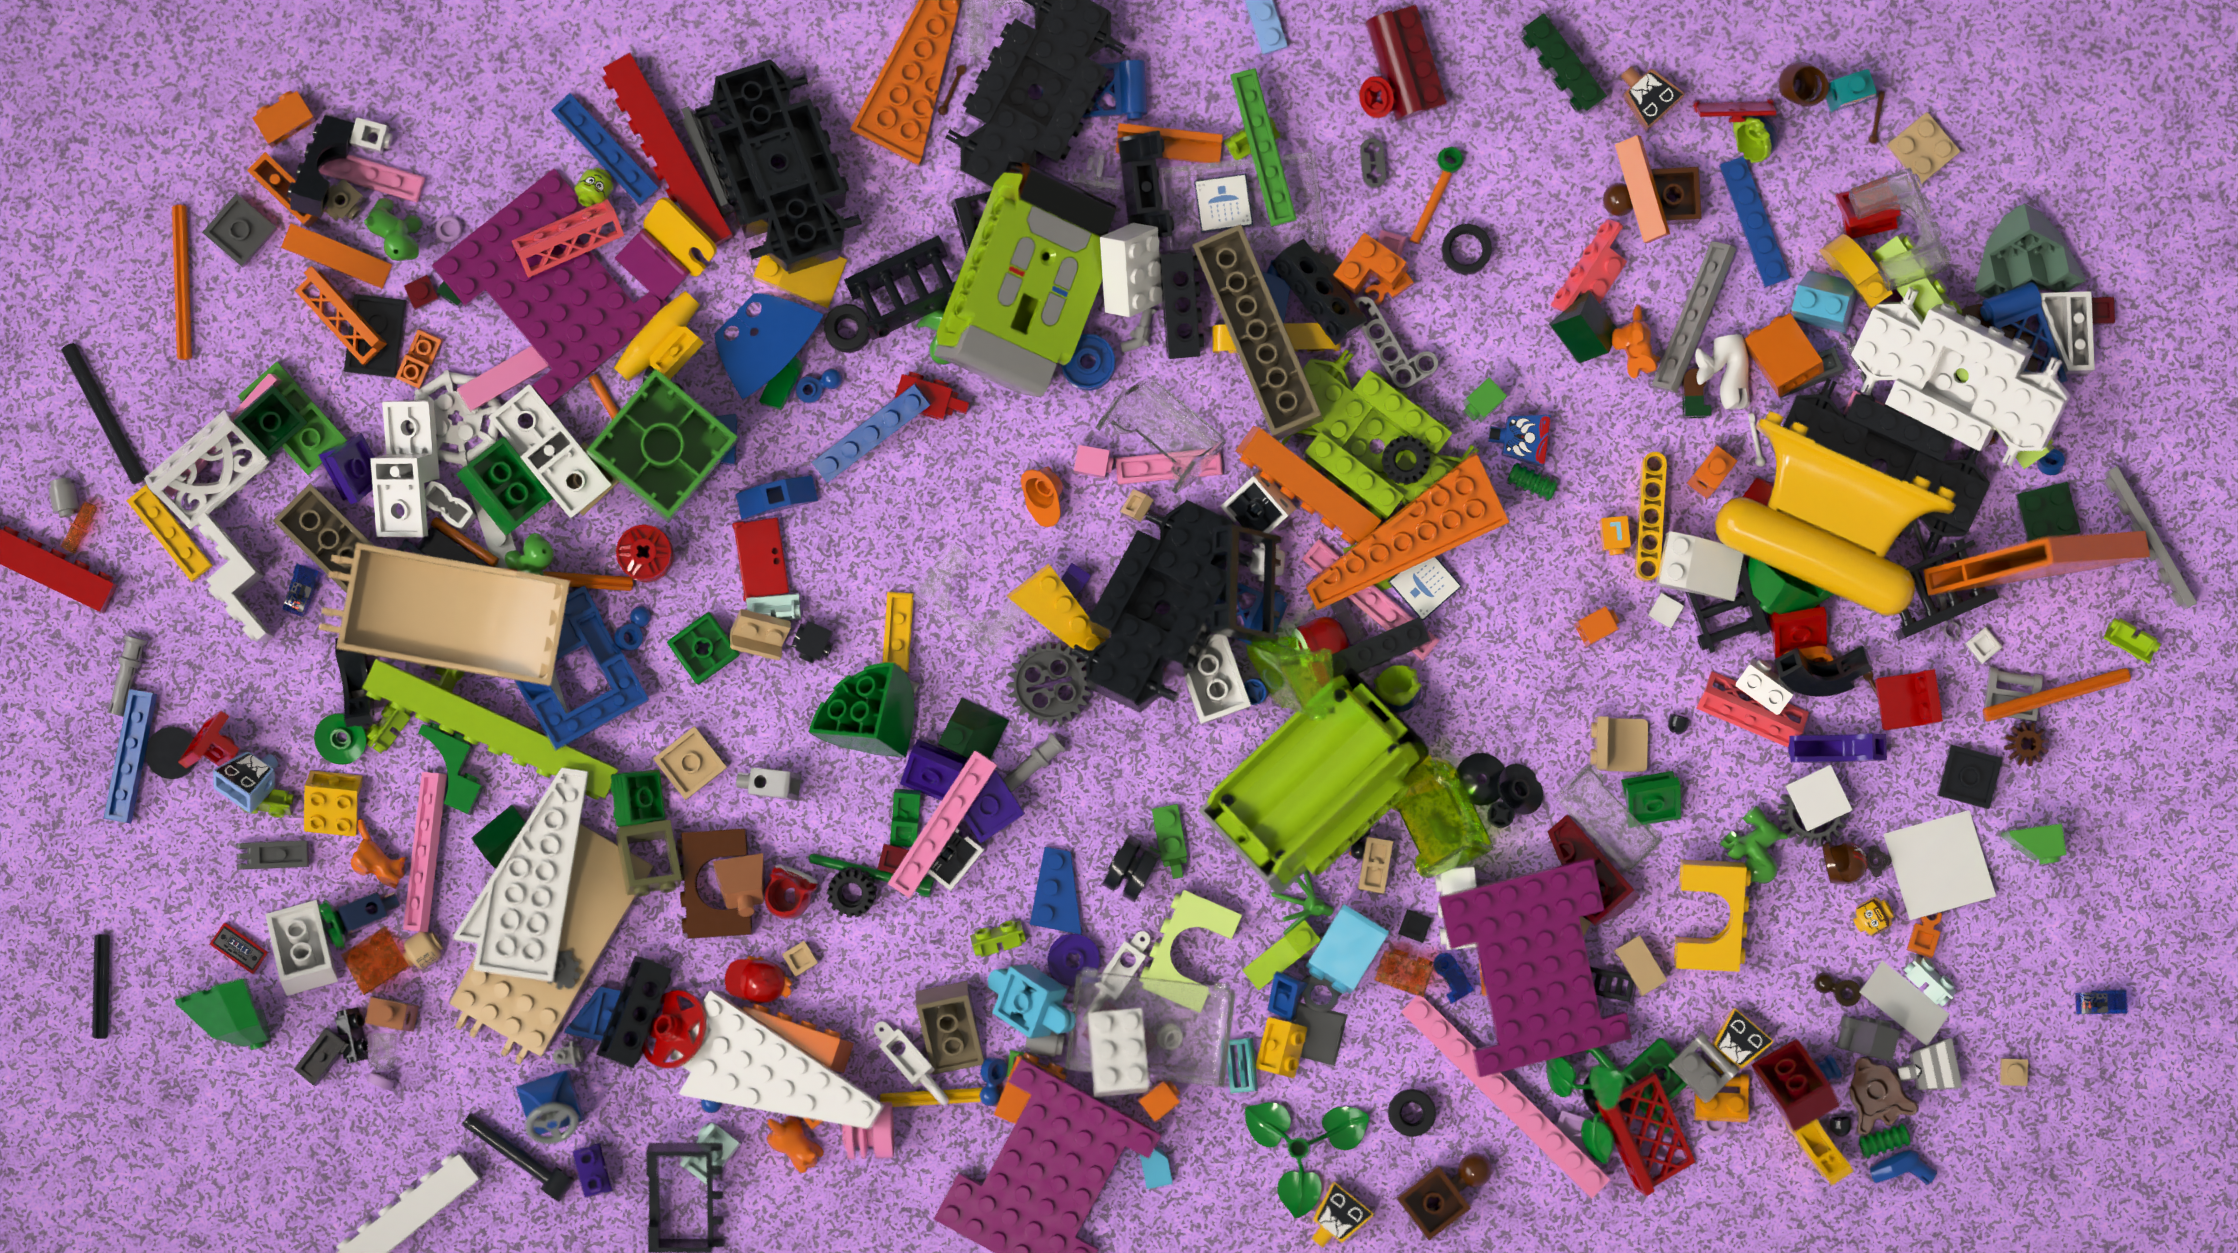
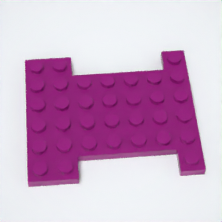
M555 168L431 265L465 307L486 291L552 369L532 385L533 389L548 407L629 344L657 312L668 304L665 299L661 302L650 291L636 303H633L590 251L529 278L527 277L511 241L587 208L578 201L579 197ZM578 237L575 243L583 245L584 243ZM558 244L554 246L551 254L558 256L564 253L567 246ZM535 254L526 258L529 267L539 264L543 256Z
M1592 858L1438 896L1449 947L1454 949L1475 943L1497 1039V1044L1472 1050L1479 1077L1632 1039L1626 1012L1623 1011L1601 1017L1579 919L1580 916L1604 911L1594 860Z
M1022 1057L1009 1083L1031 1094L1030 1099L984 1183L981 1184L959 1172L934 1220L994 1253H1097L1098 1247L1076 1236L1125 1146L1149 1159L1162 1134Z

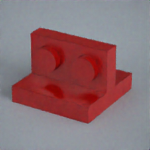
M1886 182L1835 194L1837 205L1842 213L1844 234L1851 239L1898 229L1897 216H1901L1900 206Z
M1817 605L1812 609L1784 614L1776 612L1773 614L1767 613L1768 623L1773 636L1775 658L1795 648L1827 647V614L1824 607Z
M220 710L207 719L178 763L188 768L204 756L219 767L234 758L240 748L234 745L233 739L224 734H219L229 716Z

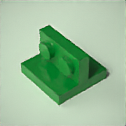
M1673 771L1621 779L1622 791L1627 805L1629 827L1681 819V787L1679 778L1674 776Z

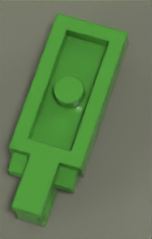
M1178 804L1151 809L1159 851L1162 852L1160 855L1161 861H1163L1164 867H1171L1173 879L1183 878L1181 864L1187 863V852Z

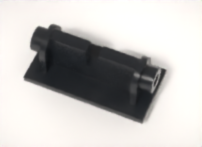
M359 1007L336 1012L337 1017H335L339 1036L348 1035V1039L344 1041L349 1045L342 1052L343 1059L347 1060V1064L370 1059V1046L367 1039H365L363 1030L364 1018L359 1012Z

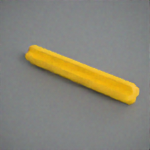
M982 1088L942 1090L949 1098L948 1104L981 1102L979 1094ZM929 1091L880 1094V1102H892V1107L940 1104Z

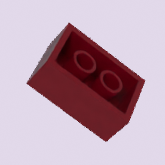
M1798 1039L1791 1041L1751 1064L1761 1087L1793 1132L1840 1107L1831 1084Z

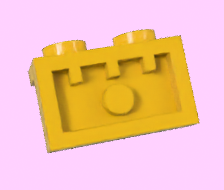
M1268 1017L1256 1060V1069L1295 1078L1303 1044L1306 1039L1307 1027Z

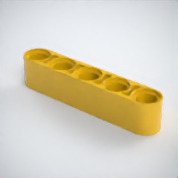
M1283 323L1295 352L1301 349H1307V352L1325 351V349L1341 350V343L1335 345L1318 323ZM1226 324L1212 326L1213 353H1220V351L1237 353Z
M1659 452L1647 454L1642 460L1640 471L1634 570L1637 578L1644 582L1652 581L1658 576L1661 563L1667 461L1665 456ZM1655 458L1659 460L1660 470L1651 471L1647 466L1648 459ZM1648 484L1657 486L1659 489L1657 497L1652 498L1646 494L1645 488ZM1647 510L1654 511L1657 515L1656 523H1647L1644 519V512ZM1650 536L1655 540L1656 545L1653 550L1644 548L1642 545L1644 537ZM1642 563L1652 564L1654 567L1652 576L1642 574Z

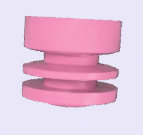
M881 1102L885 1106L872 1128L867 1129L842 1124L843 1144L847 1151L848 1160L856 1158V1147H860L861 1159H866L868 1147H873L876 1158H894L892 1102Z

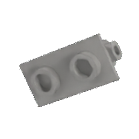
M570 1041V1047L555 1050L553 1059L557 1064L572 1063L573 1068H579L580 1062L584 1061L583 1047L578 1046L577 1041Z

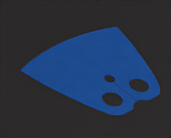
M753 293L737 310V313L715 332L714 338L718 353L731 382L742 400L770 381L794 358L818 326L823 314L786 299L768 294ZM753 302L760 303L762 309L759 315L749 317L746 313L747 307ZM730 326H736L739 329L737 338L732 341L725 340L724 331ZM758 328V334L752 336L750 334L751 329Z

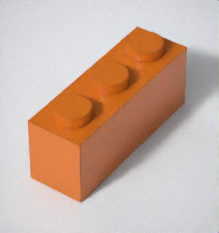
M266 152L247 170L306 228L309 229L319 218L290 209L291 198L287 197L291 182L295 183L296 181Z

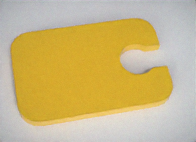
M662 197L644 219V229L691 272V276H699L706 269V266L693 256L692 247L698 248L708 261H711L716 255L717 247L715 243L669 198Z

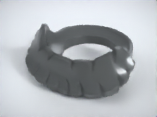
M1312 975L1302 979L1308 985L1301 995L1304 997L1305 1004L1311 1010L1327 1012L1336 1006L1338 997L1342 993L1332 988L1330 981L1325 978L1319 980ZM1323 985L1327 987L1332 994V999L1329 1003L1319 1005L1312 1001L1310 995L1315 986Z

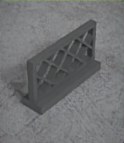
M689 106L681 109L684 115V119H682L720 214L725 216L735 210L732 202L730 203L728 200L725 183L718 174L716 159L711 155L708 141L711 140V130L715 129L710 115L698 119L693 109Z

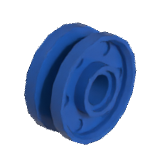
M1082 334L1071 360L1066 365H1061L1064 377L1072 386L1080 390L1092 391L1102 388L1111 380L1115 373L1116 360L1112 347L1105 339L1098 335ZM1086 356H1091L1096 360L1095 365L1090 369H1085L1081 366V360Z

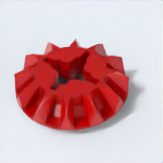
M1383 76L1369 77L1361 85L1359 92L1360 104L1369 116L1374 118L1386 117L1388 113L1394 111L1393 104L1397 100L1394 99L1393 93L1396 90L1391 88L1390 81L1383 79ZM1376 92H1381V93H1382L1381 96H1380V98L1382 99V101H1378V102H1377L1376 99H1377L1378 96H1377Z

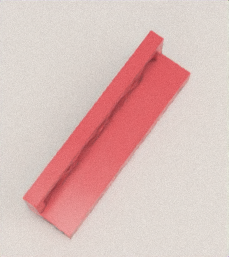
M606 199L601 203L587 207L516 238L511 242L529 278L624 236L614 208L609 200ZM613 221L615 231L608 234L600 233L604 224ZM583 233L591 235L587 243L583 245L575 243L579 235ZM558 244L567 246L564 253L558 256L551 254L554 246ZM535 254L543 256L539 264L529 267L526 258Z
M1711 672L1696 709L1786 747L1789 746V736L1802 735L1808 718V711L1787 703L1780 714L1776 715L1766 710L1761 703L1736 687L1737 681L1716 672ZM1715 682L1724 686L1726 690L1721 691L1717 688L1712 687L1713 683ZM1738 694L1748 696L1751 701L1741 699ZM1791 714L1800 718V722L1797 723L1790 720L1787 715Z

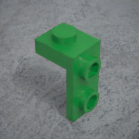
M796 355L776 376L768 381L759 399L762 405L778 410L783 409L804 366Z

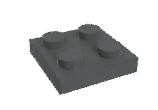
M236 193L202 233L241 267H244L276 231L277 227Z

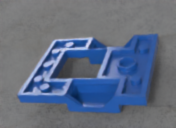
M585 586L567 595L555 662L586 647L598 670H601L612 690L566 714L551 686L514 680L555 751L649 701L627 659L607 631L598 608Z

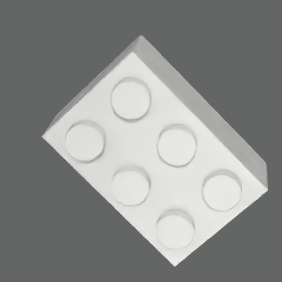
M1131 223L1101 236L1100 246L1105 313L1131 317L1162 303L1158 227Z
M1142 1008L1088 1013L1087 1023L1094 1097L1148 1092L1149 1080Z

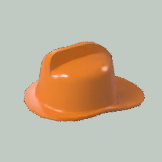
M1044 467L1041 470H1026L1020 480L1026 507L1040 526L1052 527L1059 522L1061 516L1059 498L1063 491L1062 482L1052 472L1051 467Z

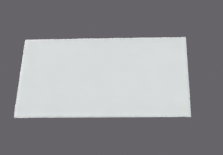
M1881 961L1859 992L1926 1046H1928L1950 1015L1884 961Z

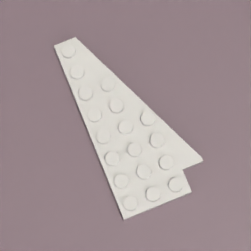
M567 768L560 769L454 934V941L477 944L474 971L554 982L589 774L587 771Z
M714 990L709 991L702 1003L707 1017L705 1038L696 1055L686 1064L682 1065L691 1073L679 1094L861 1128H872L885 1105ZM699 1023L690 1031L694 1043L699 1031ZM674 1050L670 1058L675 1061L684 1055Z

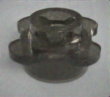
M1875 845L1869 848V853L1866 855L1868 860L1867 869L1871 871L1873 877L1881 876L1882 870L1889 866L1892 861L1889 855H1885ZM1874 859L1878 860L1877 864L1873 863Z

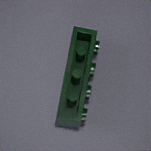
M1545 13L1522 29V42L1529 50H1534L1538 56L1537 61L1545 71H1550L1554 77V84L1561 92H1566L1570 98L1568 101L1571 107L1577 113L1580 111L1585 116L1605 101L1607 97L1605 92Z

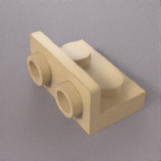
M740 609L730 630V648L779 661L782 657V645L791 629V622Z

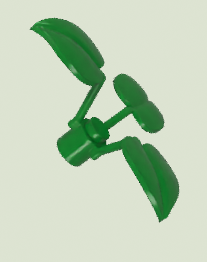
M1558 1057L1546 1061L1548 1083L1552 1091L1560 1097L1570 1096L1572 1088L1575 1090L1593 1089L1595 1091L1594 1095L1597 1097L1601 1107L1608 1110L1617 1105L1622 1090L1629 1086L1625 1081V1072L1616 1071L1604 1065H1597L1592 1068L1590 1084L1574 1083L1576 1071L1567 1059ZM1598 1112L1594 1116V1121L1589 1118L1583 1121L1581 1135L1588 1152L1599 1162L1608 1164L1613 1151L1614 1140L1608 1125L1600 1121L1602 1115Z
M1267 1102L1245 1108V1120L1248 1130L1257 1143L1273 1148L1279 1144L1281 1137H1283L1288 1143L1289 1155L1297 1159L1299 1172H1286L1279 1179L1277 1185V1192L1281 1202L1294 1218H1300L1310 1212L1317 1204L1322 1192V1183L1319 1176L1314 1172L1304 1173L1302 1158L1309 1155L1311 1145L1330 1137V1143L1336 1149L1345 1151L1355 1148L1364 1137L1369 1122L1368 1114L1353 1107L1333 1108L1322 1118V1126L1327 1133L1308 1141L1303 1137L1291 1139L1284 1133L1290 1128L1291 1117L1287 1109L1282 1105Z

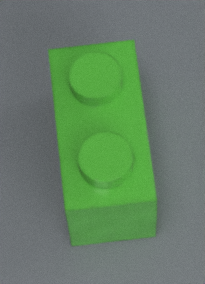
M1489 377L1465 399L1463 403L1465 409L1463 411L1473 422L1477 419L1482 423L1505 401L1507 395Z

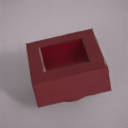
M428 275L404 285L415 310L439 300Z
M2092 297L2093 325L2115 323L2114 297Z
M884 843L878 870L895 873L910 849Z

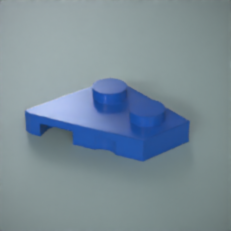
M599 986L590 1000L565 1028L564 1033L602 1041L621 991Z

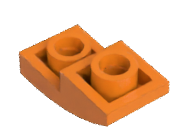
M418 329L408 353L404 356L396 379L420 389L444 339L425 330Z

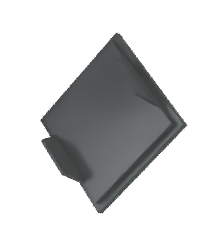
M1298 1002L1296 1015L1291 1023L1307 1027L1306 1039L1300 1057L1335 1066L1348 1014L1332 1010L1316 1012L1311 1010L1306 1004Z

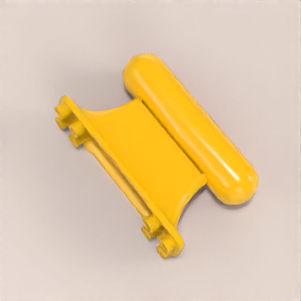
M1769 411L1765 419H1759L1756 424V429L1764 434L1772 444L1776 459L1775 482L1768 505H1763L1745 497L1730 499L1722 505L1717 513L1715 529L1718 538L1726 546L1878 614L1886 616L1900 614L1908 608L1913 600L1915 593L1914 579L1907 569L1885 559V556L1902 530L1916 518L1931 512L1947 514L1953 512L1956 506L1952 503L1955 493L1943 487L1937 489L1936 494L1930 493L1927 490L1931 482L1918 476L1913 478L1911 484L1906 481L1901 482L1816 444L1813 440L1805 437L1808 428L1804 425L1793 422L1789 430L1781 427L1780 425L1784 417Z

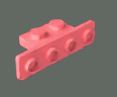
M1607 219L1598 228L1597 235L1591 244L1585 248L1582 258L1570 271L1563 287L1556 292L1551 303L1554 309L1565 311L1573 304L1579 293L1583 295L1588 290L1600 304L1627 263L1625 259L1610 248L1623 228L1622 224Z

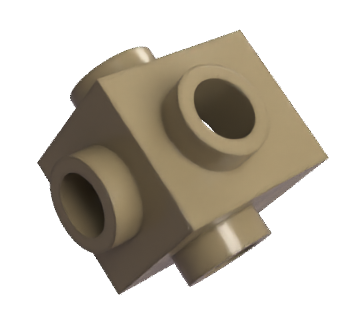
M342 179L337 186L332 185L330 187L329 200L326 204L328 208L325 212L336 222L339 218L345 223L349 219L352 221L361 212L362 208L360 206L365 202L366 198L346 180ZM345 200V203L340 205V202Z

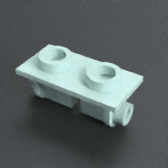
M799 593L746 598L748 611L784 620L801 619Z
M1917 954L1913 964L1910 962L1904 968V971L1907 973L1905 976L1918 988L1927 982L1929 986L1923 992L1936 1005L1939 1003L1941 1006H1944L1949 998L1952 999L1955 995L1954 983L1945 975L1941 977L1934 970L1935 966L1928 958H1921Z

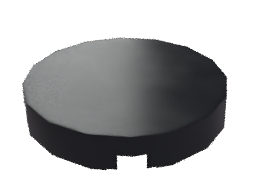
M176 727L162 728L154 733L148 741L145 754L147 764L152 772L161 778L172 780L182 778L192 772L197 762L185 768L178 761L194 737L184 729Z

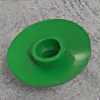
M335 713L326 716L317 725L314 733V742L318 752L324 759L334 764L344 765L356 761L363 754L367 744V737L363 726L346 727L344 713ZM340 732L345 733L347 739L341 740L338 734Z

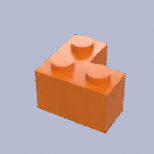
M1364 232L1333 275L1340 285L1357 296L1371 275L1391 289H1394L1409 268L1405 260Z

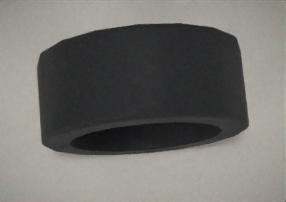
M1469 223L1460 224L1452 228L1445 236L1441 248L1442 258L1447 267L1455 273L1462 275L1475 274L1482 270L1490 259L1492 252L1491 240L1487 233L1479 226ZM1460 235H1473L1481 243V257L1473 264H1461L1452 255V243Z

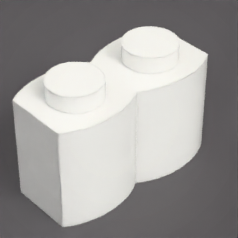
M431 481L426 487V505L433 511L442 514L445 520L454 527L466 531L477 516L473 508L463 500L455 498L449 489L438 482Z

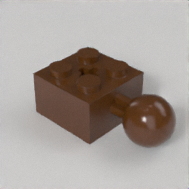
M1699 167L1651 169L1667 224H1698L1702 219ZM1614 183L1605 190L1603 205L1610 214L1625 216L1634 209L1625 183ZM1670 191H1673L1674 196H1678L1674 202H1671L1666 197Z
M1468 1154L1460 1161L1458 1174L1450 1180L1442 1169L1436 1165L1395 1198L1427 1240L1430 1241L1471 1209L1459 1192L1467 1186L1480 1187L1486 1184L1492 1174L1491 1163L1482 1154ZM1430 1196L1433 1198L1439 1197L1440 1200L1437 1202L1439 1207L1437 1209L1433 1207L1427 1208L1426 1205L1429 1203L1427 1199Z

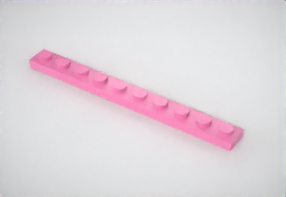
M1420 993L1401 1011L1415 1027L1591 1199L1610 1181L1501 1072L1479 1077L1472 1052L1476 1048Z

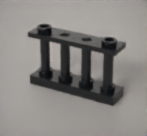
M939 235L844 279L852 299H862L872 320L865 323L872 341L877 338H883L890 332L947 306L956 281L952 282L942 261L948 255ZM930 264L933 265L943 285L942 288L932 293H928L918 272L919 269ZM908 275L919 299L905 305L894 281ZM885 286L895 310L881 316L870 293Z
M1964 538L1949 544L1950 550L1906 568L1914 579L1916 591L1926 612H1924L1925 618L1916 621L1915 617L1912 618L1908 608L1899 614L1902 620L1900 623L1902 628L1894 631L1898 641L1999 598L1995 588L1986 591L1985 587L1971 589L1972 592L1970 594L1972 598L1963 601L1962 597H1958L1956 591L1946 593L1949 600L1947 603L1949 608L1940 611L1938 607L1935 608L1931 596H1928L1927 587L1919 569L1933 564L1934 567L1943 565L1942 559L1953 554L1957 555L1958 560L1969 558L1966 549L1976 545L1974 540L1965 543Z
M1744 559L1742 560L1738 580L1741 592L1737 593L1734 601L1725 600L1700 609L1695 593L1685 592L1701 634L1697 636L1699 646L1702 651L1706 650L1707 654L1715 652L1713 644L1751 631V633L1756 632L1757 637L1770 632L1762 608L1759 606V600L1753 595ZM1740 606L1742 608L1747 607L1750 617L1746 618L1745 622L1709 634L1704 619Z

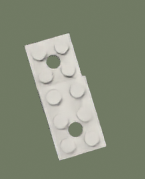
M530 384L489 416L490 420L517 451L521 459L570 519L612 486ZM525 413L533 417V425L527 429L521 428L518 423L519 417ZM571 474H578L582 478V485L577 489H571L567 485V478Z
M434 400L384 401L382 405L386 454L371 458L377 537L428 536L424 483L440 479ZM408 420L414 425L413 434L406 430V422ZM398 503L404 507L405 513L403 517L399 516L396 512Z
M204 512L197 518L201 524L198 529L208 540L210 539L218 544L215 549L225 560H228L226 564L207 579L211 585L208 590L217 600L226 602L228 606L225 610L234 620L244 623L245 626L242 630L251 640L267 643L274 636L240 598L241 595L264 576L212 516Z

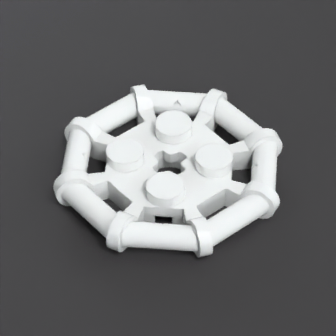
M448 369L444 370L443 374L419 390L416 389L414 391V400H433L429 395L446 385L448 392L440 395L434 401L438 460L461 464L465 467L497 442L499 429L491 420L488 434L482 432L481 428L484 416L493 414L503 405L495 398L487 403L489 405L488 408L482 410L479 407L470 412L459 393L454 391L453 383L464 385L476 377L450 372ZM455 411H460L459 415L463 417V421H459L457 426L452 425V420L449 419V415H454ZM410 421L407 425L408 431H411L413 434L414 425ZM479 436L483 440L469 451H466L465 444L473 438ZM443 443L457 445L459 453L440 449Z

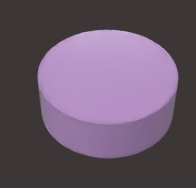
M445 216L437 222L436 234L443 242L453 243L461 237L462 225L455 217Z
M370 1072L367 1082L388 1091L392 1090L395 1083L394 1080L375 1072Z
M1701 1120V1127L1710 1136H1720L1727 1130L1728 1122Z

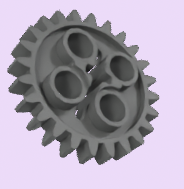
M1047 641L1046 649H1042L1041 645L1036 643L1037 651L1035 652L1027 647L1028 656L1025 657L1018 654L1021 663L1012 662L1011 664L1016 669V673H1008V676L1014 679V682L1007 683V687L1014 688V691L1008 694V697L1017 698V701L1012 705L1013 708L1021 706L1022 709L1019 715L1022 716L1028 713V722H1031L1035 717L1038 718V726H1041L1044 720H1047L1049 727H1052L1053 720H1057L1058 724L1062 726L1063 717H1066L1071 722L1072 716L1070 713L1075 712L1080 715L1081 712L1078 705L1087 706V703L1082 699L1083 696H1091V693L1085 690V687H1088L1085 680L1086 671H1082V668L1086 665L1085 661L1078 663L1077 659L1079 657L1069 655L1071 652L1070 646L1065 651H1061V643L1059 642L1055 649L1051 648L1050 641ZM1061 661L1066 665V670L1062 675L1052 673L1051 665L1054 662ZM1035 668L1040 671L1041 677L1037 682L1032 683L1026 679L1025 675L1029 669ZM1068 676L1072 677L1071 681L1054 685L1053 691H1048V688H1042L1034 692H1027V688L1044 684L1047 677H1050L1051 681ZM1063 686H1068L1073 690L1074 694L1070 700L1064 701L1059 698L1058 691ZM1042 693L1047 696L1048 703L1045 707L1038 708L1033 704V698L1035 695Z

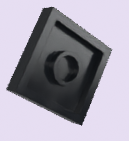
M1951 744L1948 749L1937 796L1990 809L2002 758Z

